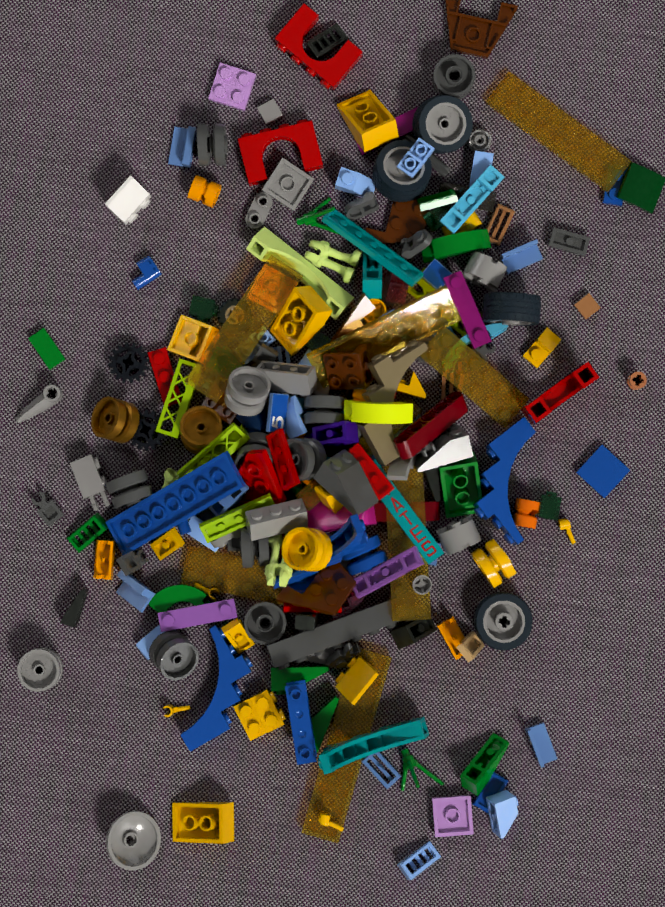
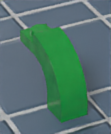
M472 230L432 239L430 245L422 250L424 263H430L434 259L440 260L454 255L480 252L491 248L488 230Z
M178 584L164 588L156 593L149 602V605L159 613L167 611L177 602H189L195 606L211 602L207 601L205 603L203 601L208 594L192 585Z

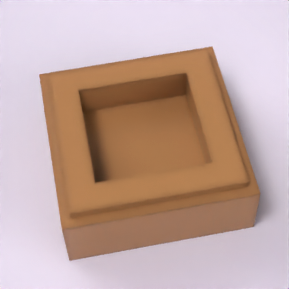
M590 293L573 305L585 320L601 308Z

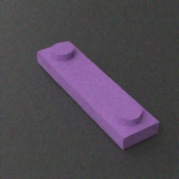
M417 546L409 548L354 578L356 586L353 590L356 597L360 599L423 565L424 562Z
M234 599L158 613L161 632L238 618Z

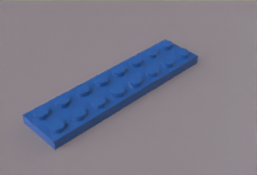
M226 451L105 523L122 555H125L245 487L246 484L229 452Z

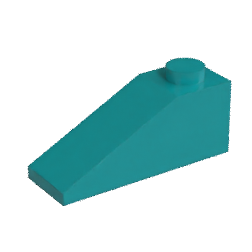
M363 252L362 294L365 293L369 299H382V265Z

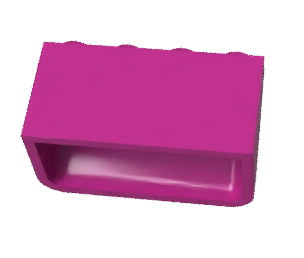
M309 492L299 493L298 497L295 498H302L307 510L308 528L319 529L325 533L338 531L347 522L349 517L353 515L344 506L334 514L323 505L317 494L310 495ZM374 506L358 516L359 519L364 521L365 526L377 524Z

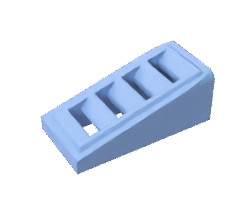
M428 841L398 863L397 866L407 880H412L441 856L432 843ZM428 849L433 858L430 859L424 850ZM420 853L426 860V863H423L418 856ZM412 859L417 861L420 866L419 868L416 867ZM407 863H408V864L410 865V867L412 868V870H413L412 873H411V872L409 871V869L406 867V864H407Z

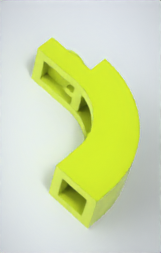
M344 400V420L372 424L413 423V403Z

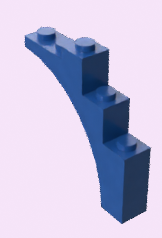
M525 417L485 446L487 455L492 460L495 459L496 463L479 475L481 484L486 489L489 488L490 492L473 504L479 518L483 517L484 520L492 517L495 527L497 529L501 528L505 533V540L514 546L521 543L524 539L516 528L510 513L508 480L511 467L518 452L525 442L536 433Z
M358 514L351 515L342 528L330 536L332 556L326 567L340 563L344 555L365 549L368 536L365 531L364 521L359 519ZM293 569L292 577L287 585L314 577L318 571L309 572ZM276 576L273 589L280 588L279 576Z
M217 624L209 629L215 641L219 657L217 688L205 713L194 725L181 733V737L190 752L231 728L230 723H232V720L227 712L223 713V710L239 702L242 699L240 695L243 694L237 684L234 685L233 682L252 671L250 667L253 664L249 657H244L243 654L235 657L234 654L237 653L231 643H227L226 636L221 629L222 626L218 627Z

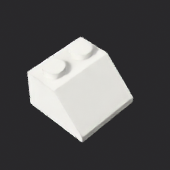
M130 175L105 205L109 211L127 225L128 222L131 224L138 217L137 212L141 208L145 209L149 205L151 195Z

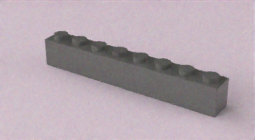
M408 592L316 626L313 631L305 630L265 646L273 667H278L281 670L289 667V663L296 660L297 663L308 660V655L315 654V656L326 653L325 649L333 647L334 650L343 647V642L351 640V643L359 641L364 634L368 633L369 636L380 633V628L387 627V629L398 626L397 622L404 620L406 623L415 620V615L420 613L412 592Z

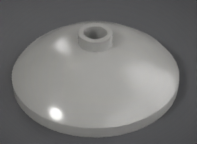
M131 811L119 816L110 826L106 838V848L110 859L117 866L126 870H139L149 865L157 856L161 845V833L156 821L148 814L139 811ZM128 836H130L129 842L126 841V838Z

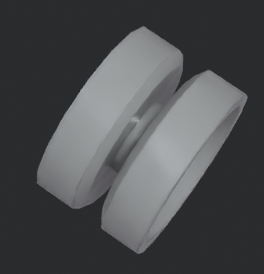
M244 366L233 370L229 375L224 394L226 406L232 412L242 416H255L261 413L265 408L270 392L271 382L269 377L255 367Z
M45 647L36 648L26 653L20 659L17 667L18 678L21 684L29 690L35 692L45 691L55 686L61 679L63 662L55 651ZM39 666L43 669L41 673L38 672Z

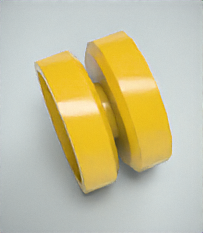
M296 527L284 537L282 556L284 562L292 569L309 572L320 571L330 562L332 543L330 537L324 531L314 528Z
M491 539L485 543V549L489 556L479 548L470 554L491 586L496 588L502 584V578L498 571L508 579L515 575L516 571L505 551L500 548L494 539Z

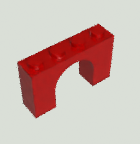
M304 3L275 37L276 47L282 53L287 52L291 55L290 59L295 64L303 65L306 68L305 71L311 77L316 76L320 79L319 83L327 90L330 88L334 91L362 58L363 51L347 40L337 54L329 60L317 61L310 58L303 49V40L319 21V15Z
M299 120L296 122L297 124L291 126L289 124H282L275 130L266 128L260 130L258 134L246 133L241 135V138H238L249 186L267 182L263 154L267 146L277 140L289 141L298 148L304 172L323 168L312 120Z
M587 362L523 407L521 411L530 424L533 425L550 414L552 410L593 383L599 376L590 363Z

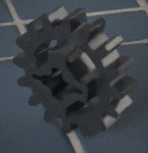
M125 342V347L119 344L118 351L112 350L115 354L114 357L109 356L112 363L108 364V366L113 367L110 373L117 374L116 380L122 378V383H126L129 380L130 384H133L134 379L140 382L139 376L146 377L144 370L150 369L146 366L150 359H145L148 353H142L143 347L136 348V343H133L131 347L128 342ZM128 351L125 356H119L121 353ZM136 352L140 355L142 363L136 360ZM131 358V361L134 362L133 366L130 365L129 368H127L125 361H129V359ZM117 364L122 366V374L119 372ZM139 370L136 374L131 375L132 371Z
M145 409L144 414L138 411L139 426L133 438L130 439H133L131 445L135 446L138 444L137 449L139 450L143 447L145 451H149V447L156 450V444L162 446L163 444L160 440L167 439L161 433L158 434L156 439L154 437L161 415L156 417V411H152L150 414L147 409ZM146 418H152L156 422L150 424ZM163 421L161 429L168 431V429H165L163 427L167 424V422ZM145 425L151 428V430L148 431V435L146 433H143V431H145ZM144 437L148 443H142L138 438Z

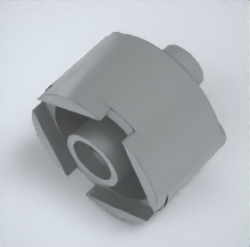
M473 252L463 271V277L470 280V283L477 287L484 285L486 286L485 289L496 292L506 273L507 266L499 261L495 262L488 255Z
M471 515L462 518L461 521L451 522L445 527L436 530L447 555L464 550V548L481 541L480 534Z

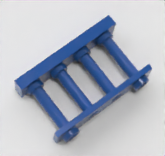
M304 679L286 682L285 691L297 765L317 762L306 681Z

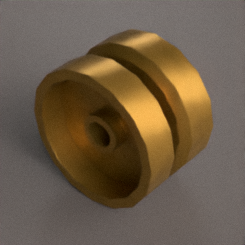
M110 396L102 398L96 404L91 416L93 433L97 437L118 443H126L133 438L139 425L138 408L133 403Z
M195 406L184 413L180 421L181 441L184 447L191 453L198 454L222 433V420L215 410L206 406Z

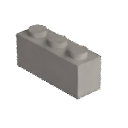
M262 360L256 367L269 377L271 382L270 392L311 396L318 387L315 366Z
M302 498L245 511L246 527L251 541L287 533L296 527L308 528L307 510Z

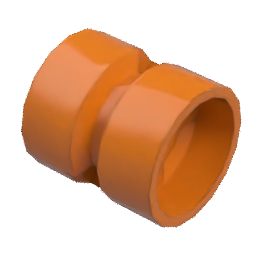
M516 498L514 506L516 513L512 517L515 525L536 529L538 518L535 517V514L539 513L540 502Z

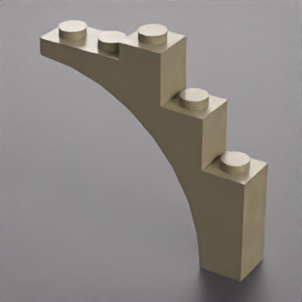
M415 340L407 344V348L403 351L394 352L391 357L383 354L374 356L367 366L377 384L369 386L366 389L367 391L362 394L365 401L394 402L399 382L410 365L428 350L426 343ZM357 424L379 464L386 466L400 457L393 442L392 424Z

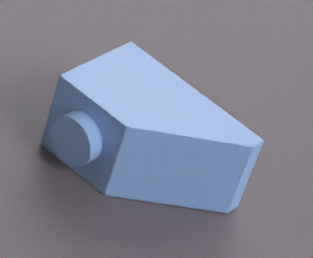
M341 167L335 183V189L362 198L366 192L374 193L375 185L373 180L365 175Z
M507 790L486 797L492 832L501 839L506 836L518 815L517 797Z

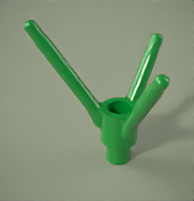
M328 197L315 209L307 214H303V217L296 218L297 224L311 225L338 234L329 226L317 222V217L335 210V207H331L318 212L331 198Z
M408 749L401 751L404 763L401 791L405 790L407 770H410L416 787H420L414 767L419 768L441 786L444 785V782L419 764L416 759L414 760L413 755H410Z

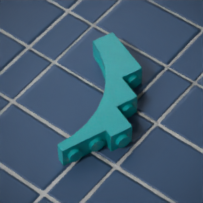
M420 717L384 726L377 731L357 735L350 740L328 745L323 748V752L319 755V767L323 770L324 775L329 774L369 755L423 740L429 736L425 718Z

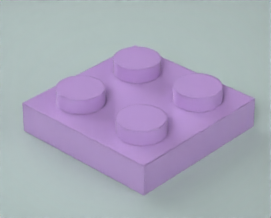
M220 63L208 99L245 111L256 74Z
M471 795L432 797L435 837L474 834Z

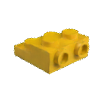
M181 315L167 350L205 365L206 361L209 362L213 355L211 351L213 344L219 341V329Z
M266 689L233 706L250 741L285 725L284 720L286 716L282 709L278 710L275 704L278 701L273 691L269 692Z

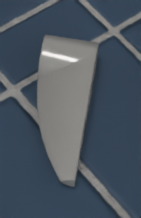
M55 385L46 386L44 391L15 418L16 421L20 423L28 420L58 403L63 397L62 390ZM50 390H57L55 398L49 397L51 394Z

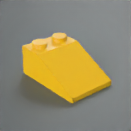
M371 90L336 104L354 139L364 152L399 137L396 119Z
M310 285L294 287L273 323L270 332L289 354L294 356L325 325L333 310Z
M358 656L357 659L353 657L347 664L349 669L346 673L341 672L335 679L337 690L353 705L357 703L379 675L378 670L361 656Z
M234 802L172 803L173 842L214 844L233 842Z

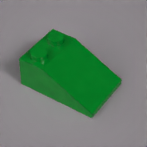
M472 451L473 457L438 467L446 518L475 514L473 504L482 498L478 461L474 451Z

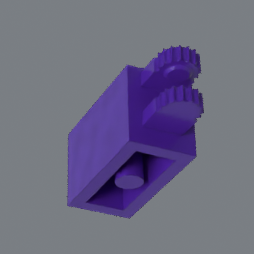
M349 421L312 427V433L304 436V438L318 440L324 449L359 443L357 424Z

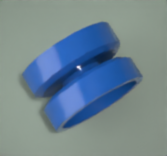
M378 535L368 538L365 549L342 557L344 561L356 559V561L348 564L346 567L351 576L369 571L378 566V564L388 560L385 550L372 552L373 549L382 544Z

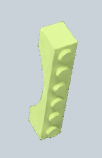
M265 226L252 238L246 248L260 261L279 266L296 276L306 286L310 285L333 310L330 316L335 320L339 318L354 299L351 294Z

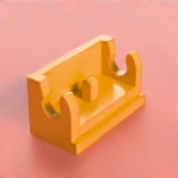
M96 540L94 579H113L115 541Z
M452 616L436 626L455 660H458L463 655L456 647L465 637Z

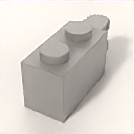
M88 455L70 462L83 499L89 498L94 511L99 510V505L95 495L101 494L104 505L106 507L110 506L106 494L105 484L107 479L105 475L101 476L99 468L102 467L98 457L94 458V455Z

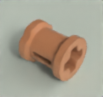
M634 372L627 378V384L633 390L643 388L647 382V378L642 372ZM638 376V380H640L641 383L635 385L636 383L633 381V379Z

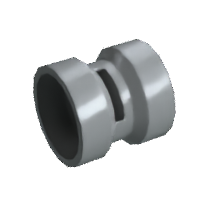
M420 575L414 578L412 588L415 593L424 595L431 590L432 582L429 577Z

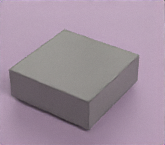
M274 98L257 107L266 125L283 117Z

